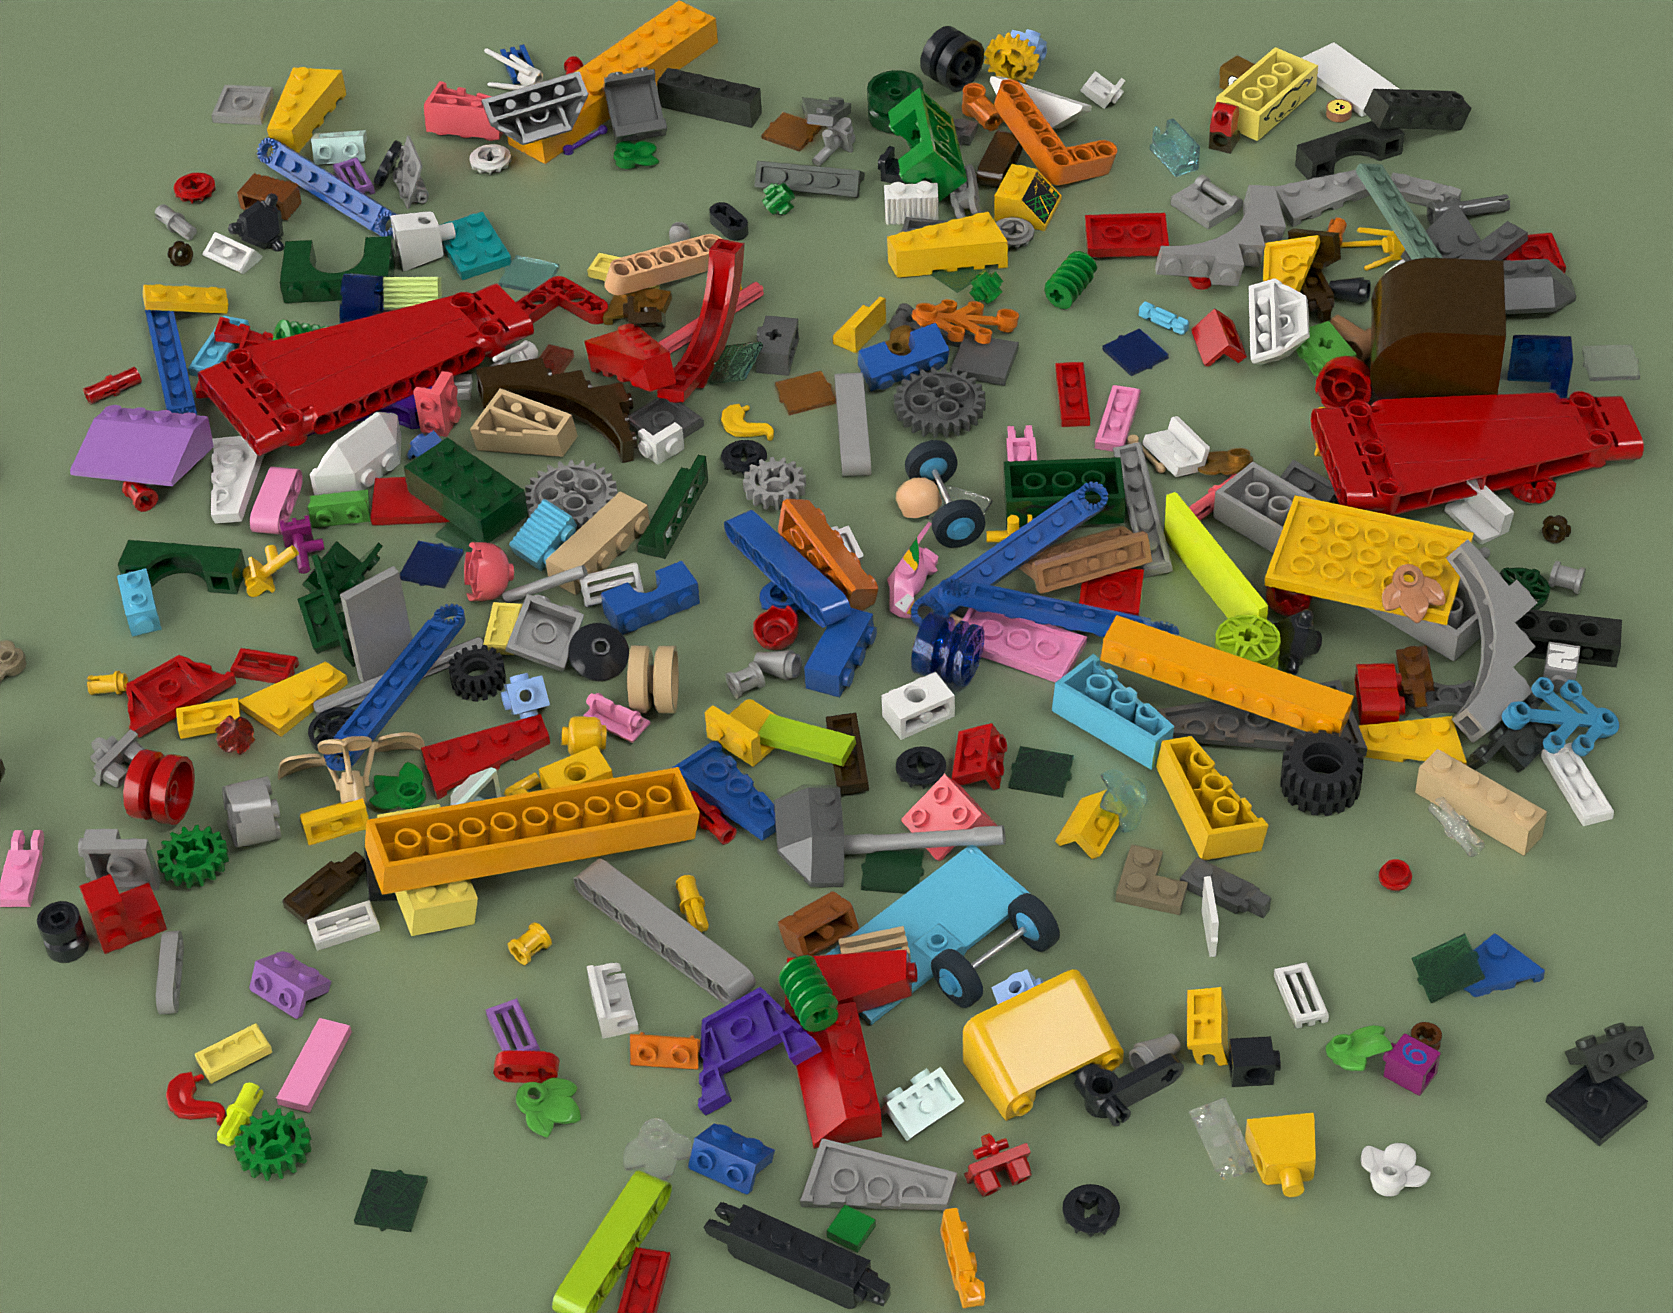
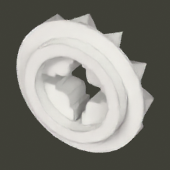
M489 144L475 149L471 153L469 160L473 170H478L479 174L488 172L490 175L492 172L500 173L501 169L508 168L509 162H511V154L504 146Z

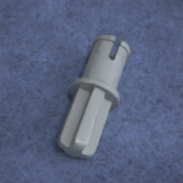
M165 204L156 208V219L164 223L170 232H177L187 240H192L193 236L197 234L196 228L185 221L183 214L174 212Z

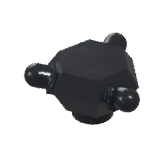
M271 193L267 195L265 201L255 202L239 215L237 222L229 224V233L233 235L238 234L239 237H242L243 241L264 250L266 248H272L276 252L284 250L285 246L280 241L284 235L281 211L276 206L278 197Z
M1309 609L1289 616L1278 623H1272L1280 633L1279 659L1285 665V672L1292 675H1297L1299 667L1303 665L1304 658L1317 654L1322 645V635L1320 631L1315 630L1313 624L1314 614Z

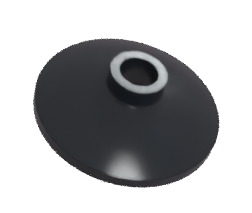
M592 623L581 627L575 632L569 643L568 656L575 671L584 678L592 681H607L617 677L625 669L629 659V646L625 637L616 628L603 623ZM597 644L603 645L606 650L598 652L595 646Z

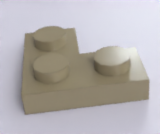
M1131 844L1116 891V902L1180 915L1187 893L1188 882L1158 876L1163 859V851Z

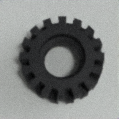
M472 645V650L469 651L465 647L462 648V654L456 652L454 659L451 658L449 661L450 666H448L452 689L455 690V694L458 697L462 694L464 700H468L470 696L472 701L478 702V697H482L483 701L488 700V694H491L493 697L498 695L497 690L502 691L504 688L503 684H506V673L502 655L500 652L497 653L493 647L489 651L487 645H482L481 649H478L477 645ZM476 670L487 671L486 673L478 676L468 675L469 673Z

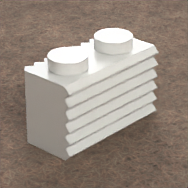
M921 181L917 184L894 182L891 185H884L885 222L887 225L904 224L905 217L939 220L937 183H930L928 181Z

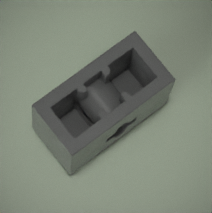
M765 316L763 326H759L757 330V345L753 344L752 349L762 346L755 359L756 373L789 376L800 340L798 318Z

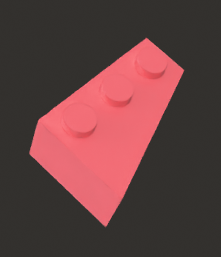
M439 81L424 103L426 132H433L437 135H459L462 138L478 137L488 141L500 140L503 135L502 132L490 126L481 102L482 99L492 96L477 93L476 96L466 93L465 88L458 87L457 90L447 88L445 82Z

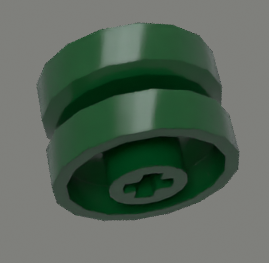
M903 70L881 72L874 76L867 86V100L869 102L868 120L871 125L879 131L893 133L889 127L888 111L919 87L923 90L921 79L913 73Z

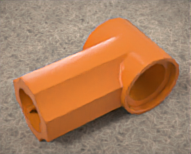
M969 83L963 88L962 113L965 116L975 118L989 132L998 129L1003 119L995 109L994 104L985 96V87L978 83Z

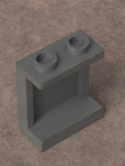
M641 67L633 70V73L613 72L604 78L603 87L615 144L622 141H636L666 135L667 124L665 118H663L655 81V69L648 70L647 67Z

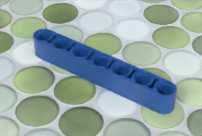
M753 510L724 521V529L730 542L820 627L824 628L851 615V607L844 593Z

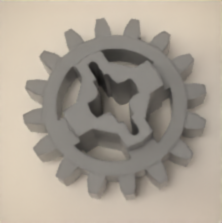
M770 457V462L766 463L761 459L759 460V466L751 464L750 472L744 473L743 489L746 492V499H753L754 506L762 503L765 510L770 505L774 506L775 510H779L782 501L786 499H799V495H805L806 475H803L802 467L796 468L795 461L787 464L786 458H782L777 462L774 457Z

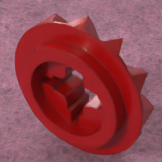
M206 173L184 175L175 182L173 187L176 198H180L182 202L190 200L192 204L197 200L203 202L205 197H212V192L216 191L214 178Z
M1553 477L1545 478L1534 482L1536 485L1535 489H1533L1531 483L1510 487L1509 491L1521 501L1543 503L1554 496L1557 483L1553 481Z

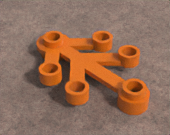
M944 299L936 306L929 303L917 304L916 309L912 311V319L923 327L936 323L938 328L948 332L947 338L953 342H962L966 329L975 334L974 339L976 342L988 344L991 342L992 331L977 324L997 325V328L1002 332H1012L1018 325L1019 314L1012 309H1000L997 312V317L983 316L984 304L981 302L970 301L968 305L957 310V302Z

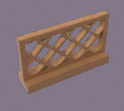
M1119 526L1050 546L1019 569L1035 581L1037 591L1043 594L1152 562L1148 534L1144 531L1133 533L1126 527Z

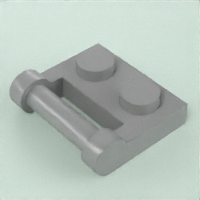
M1200 175L1193 184L1171 196V205L1207 229L1237 213L1243 204L1241 198L1236 195H1229L1212 184L1210 178L1205 175ZM1203 192L1210 194L1211 196H1213L1225 205L1222 206L1218 204L1217 202L1203 194Z

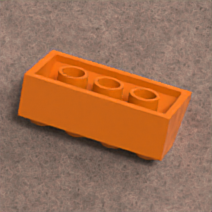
M786 499L782 501L778 525L779 534L844 593L851 608L863 611L875 604L878 593L876 580L872 575L865 573L856 554L848 551L839 532L831 529L822 510L815 508L810 500Z

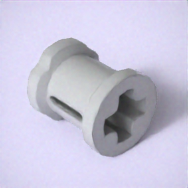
M1555 561L1548 585L1549 587L1557 585L1572 589L1573 593L1579 594L1586 568L1581 567L1578 570L1563 566L1561 562Z
M754 661L750 662L745 669L736 673L728 672L725 674L728 688L736 699L742 697V693L750 689L765 686L763 673ZM749 677V680L741 683L742 680Z

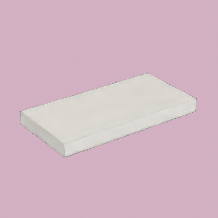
M1335 42L1302 57V59L1318 65L1317 84L1335 98L1350 102L1353 107L1352 110L1361 117L1366 115L1364 108L1373 89H1399Z

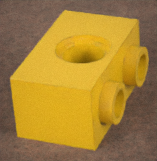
M597 746L539 768L542 790L613 778L612 769Z

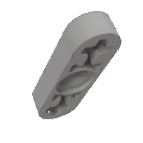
M180 930L166 931L161 936L156 986V1005L159 1014L177 1013L179 1009L184 942Z

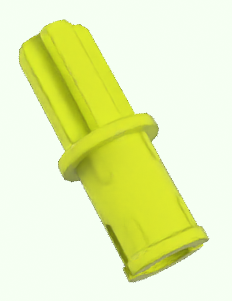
M250 1082L245 1083L234 1104L228 1106L226 1110L227 1117L217 1132V1141L220 1144H225L228 1147L234 1145L235 1136H239L241 1133L239 1127L251 1123L249 1117L252 1116L256 1105L264 1095L262 1089L256 1094L260 1088L258 1085Z

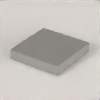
M224 85L211 115L213 123L262 125L274 97L273 87Z

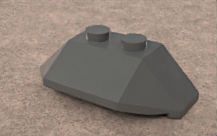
M580 71L482 99L481 102L490 126L521 145H526L572 131L588 97V92Z
M1548 259L1504 261L1506 314L1555 312L1565 307L1568 303L1576 301L1571 278Z
M803 784L775 799L777 854L794 871L803 876L804 881L810 887H843L844 827L840 787L836 785Z

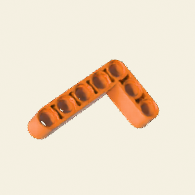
M1005 79L1000 83L994 102L995 109L1040 173L1051 184L1064 185L1109 174L1117 154V147L1114 143L1108 140H1098L1066 148L1019 82Z

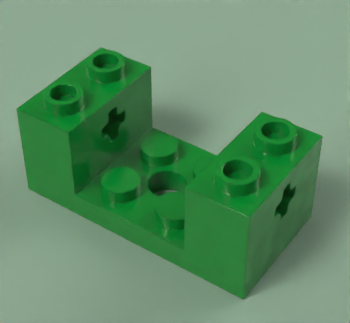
M919 87L888 111L891 131L896 136L903 137L911 148L910 151L898 159L899 175L904 183L917 184L921 181L937 183L939 203L967 181L953 117Z

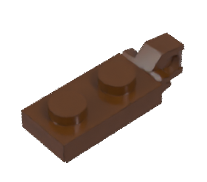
M1427 645L1397 649L1396 658L1398 670L1402 676L1403 695L1413 694L1415 708L1428 706L1426 692L1435 690Z

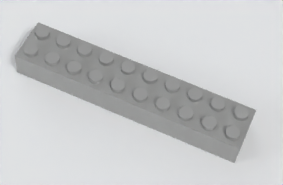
M1251 462L1215 492L1213 517L1274 553L1294 496L1318 499L1255 462ZM1462 583L1459 584L1447 625L1425 620L1415 623L1406 616L1365 608L1452 661H1455L1481 638L1479 620L1472 599Z

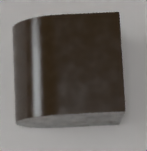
M1419 258L1401 263L1385 273L1377 282L1371 298L1370 380L1377 398L1382 400L1498 395L1506 341L1504 261Z

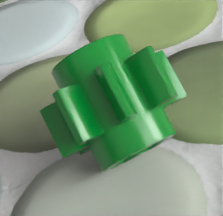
M771 183L763 190L767 196L762 199V202L773 215L778 212L780 215H785L794 208L791 201L795 199V195L785 183L780 185L778 183Z
M984 270L970 281L973 288H971L969 293L975 301L984 300L986 304H989L1003 292L1000 286L1004 281L996 271L989 274Z

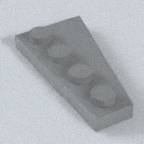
M822 1138L800 1203L801 1207L842 1208L844 1205H847L851 1208L945 1210L949 1208L958 1176L957 1172Z

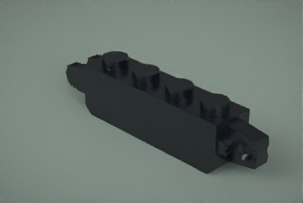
M720 1202L714 1211L720 1219L727 1221L730 1225L728 1226L709 1219L703 1227L706 1234L727 1244L728 1252L734 1258L844 1308L853 1309L858 1302H863L864 1300L884 1307L891 1295L890 1284L878 1278V1273L871 1269V1260L745 1204L739 1209L733 1205Z

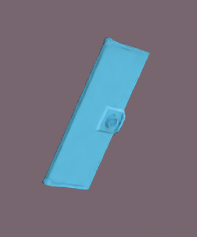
M969 845L851 936L904 926L911 955L910 961L916 962L918 979L917 982L912 983L913 993L934 977L931 970V961L943 950L954 949L964 956L968 949L1009 918L1008 906L1015 898L1029 892L983 854L979 848ZM839 945L826 955L841 954ZM899 947V948H894V949H889V950H884V951L897 950V949H901V947ZM904 999L858 1013V1015L867 1023L873 1025Z

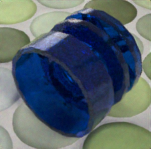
M930 612L921 623L913 645L911 657L913 672L923 676L934 672L938 675L941 673L943 682H953L956 686L966 687L974 677L982 656L985 641L983 626L977 624L969 625L967 621H960L955 626L953 617Z

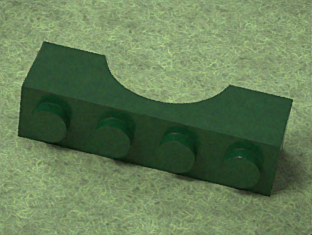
M128 540L118 562L120 575L147 569L151 587L167 576L189 573L201 577L207 584L208 592L237 595L244 578L242 571L246 568L242 549Z

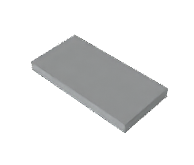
M394 566L340 594L358 678L361 682L385 674L412 640L400 574Z

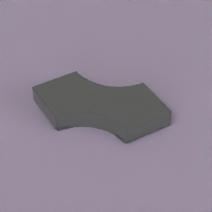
M1470 680L1458 685H1444L1434 682L1435 691L1426 692L1428 706L1415 708L1413 694L1404 695L1405 703L1425 718L1438 713L1457 714L1467 702L1475 687V683Z

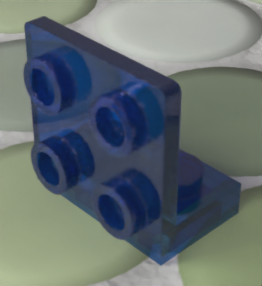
M1513 335L1507 380L1549 382V390H1554V393L1558 394L1560 398H1567L1573 365L1571 336Z

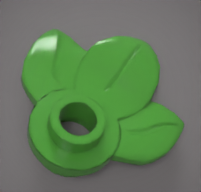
M1372 1025L1357 1029L1350 1035L1340 1034L1333 1037L1326 1045L1325 1050L1333 1063L1340 1065L1341 1068L1351 1071H1363L1366 1068L1368 1057L1390 1051L1393 1048L1388 1038L1384 1036L1385 1028Z
M550 1078L541 1084L527 1082L521 1085L516 1093V1103L520 1111L526 1114L528 1127L543 1137H549L554 1123L570 1124L581 1120L579 1107L571 1098L576 1093L577 1086L567 1079ZM528 1095H534L539 1099H532Z

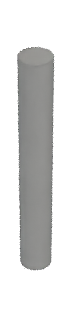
M584 565L505 591L503 592V599L506 603L525 598L527 594L533 595L586 577L588 575L587 569Z

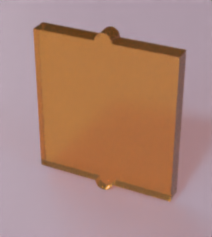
M783 112L774 122H770V126L762 133L761 138L800 152L809 142L813 141L814 136L822 129V126L807 124L806 119Z
M822 371L775 382V387L780 395L779 402L784 404L789 416L836 404V399L831 391V384L827 383Z

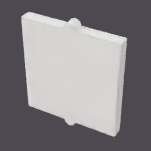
M1211 876L1204 877L1202 891V917L1209 957H1216L1219 921Z

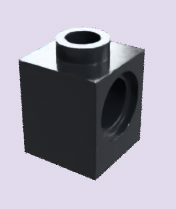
M1271 1036L1229 1039L1228 1065L1232 1087L1274 1085L1275 1071H1280L1281 1060L1279 1050H1273Z

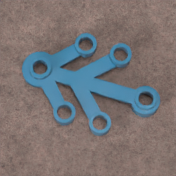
M1539 677L1531 689L1536 697L1543 699L1556 711L1531 709L1525 702L1518 701L1510 703L1502 713L1503 722L1513 730L1522 729L1528 722L1561 725L1556 732L1549 733L1543 740L1545 750L1552 754L1558 753L1565 746V740L1578 726L1588 727L1589 729L1585 735H1579L1572 742V750L1579 756L1588 755L1594 748V742L1598 738L1611 737L1619 729V721L1616 715L1606 708H1596L1581 694L1582 687L1575 680L1566 681L1560 688V694L1566 701H1572L1585 714L1577 713L1553 692L1554 685L1552 681L1546 677Z

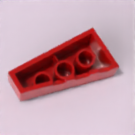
M624 324L619 326L617 331L584 340L591 371L594 373H599L602 370L603 376L610 378L613 374L617 375L618 381L631 382L632 386L650 392L677 383L670 352L637 325Z

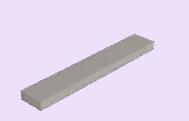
M1138 442L1113 448L1114 457H1121L1125 503L1132 532L1144 531L1148 534L1152 562L1141 565V569H1144V578L1173 572L1142 444Z

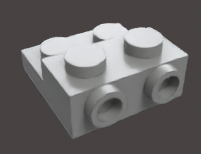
M527 594L505 651L563 672L569 657L568 648L570 640L575 632L580 629L584 614L579 613V610L572 606H559L551 603L545 596Z
M118 829L85 830L84 838H80L78 842V853L80 857L84 858L87 878H91V881L111 874L118 890H130L148 882L152 890H159L161 880L148 839H121Z

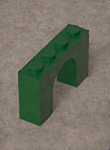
M392 236L365 237L362 260L355 267L339 273H326L315 268L316 256L312 240L285 241L279 282L284 303L384 299L383 277H394L396 255Z

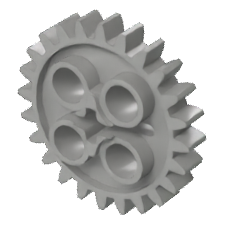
M570 460L567 466H564L559 461L558 468L555 469L547 465L548 472L537 471L538 478L531 477V485H525L529 518L535 509L538 508V505L541 504L542 500L546 499L571 515L577 524L575 528L578 530L618 494L616 481H613L612 474H606L604 467L596 470V463L586 467L584 460L579 465H574L573 460Z

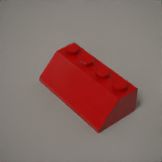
M855 1002L838 1004L836 1008L839 1014L838 1019L830 1027L817 1032L805 1030L822 1049L818 1054L796 1065L813 1149L819 1148L822 1138L844 1144L882 1137L881 1110Z

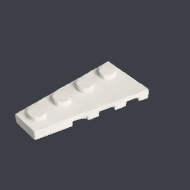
M242 436L212 438L214 445L212 464L214 467L213 473H211V481L213 483V490L211 491V517L215 524L242 522L264 455L258 456Z

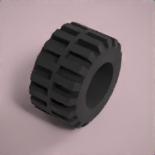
M1319 730V733L1305 732L1304 737L1301 735L1296 736L1294 742L1287 744L1286 751L1283 753L1280 787H1282L1284 797H1288V802L1292 806L1298 805V810L1302 812L1308 810L1311 811V815L1317 816L1318 813L1330 816L1334 811L1339 814L1345 811V807H1352L1360 795L1364 768V758L1359 753V747L1356 744H1351V739L1346 736L1341 738L1339 733L1332 732V734L1326 733V730Z

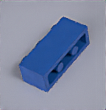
M851 608L850 616L826 627L804 667L807 689L840 698L845 687H850L857 665H862L866 648L869 644L872 645L877 635V628L874 627L873 613Z

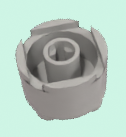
M268 776L222 787L224 810H227L229 818L227 824L235 847H244L281 838L279 823L277 820H274L280 818V811L277 800H270L269 795L272 794V789Z

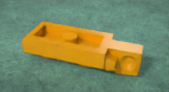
M957 1208L945 1209L943 1211L940 1232L955 1291L958 1290L962 1308L984 1306V1282L975 1277L977 1261L975 1253L968 1251L969 1231L967 1223L960 1220Z

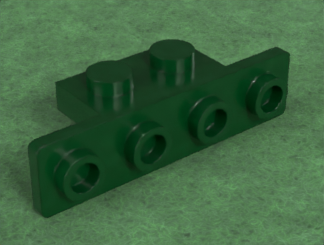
M315 554L311 557L322 589L297 599L313 650L319 654L341 645L345 658L352 667H355L356 664L344 611L341 612L339 606L342 603L340 592L337 586L333 587L331 579L335 577L334 572L328 561L323 562L319 555Z

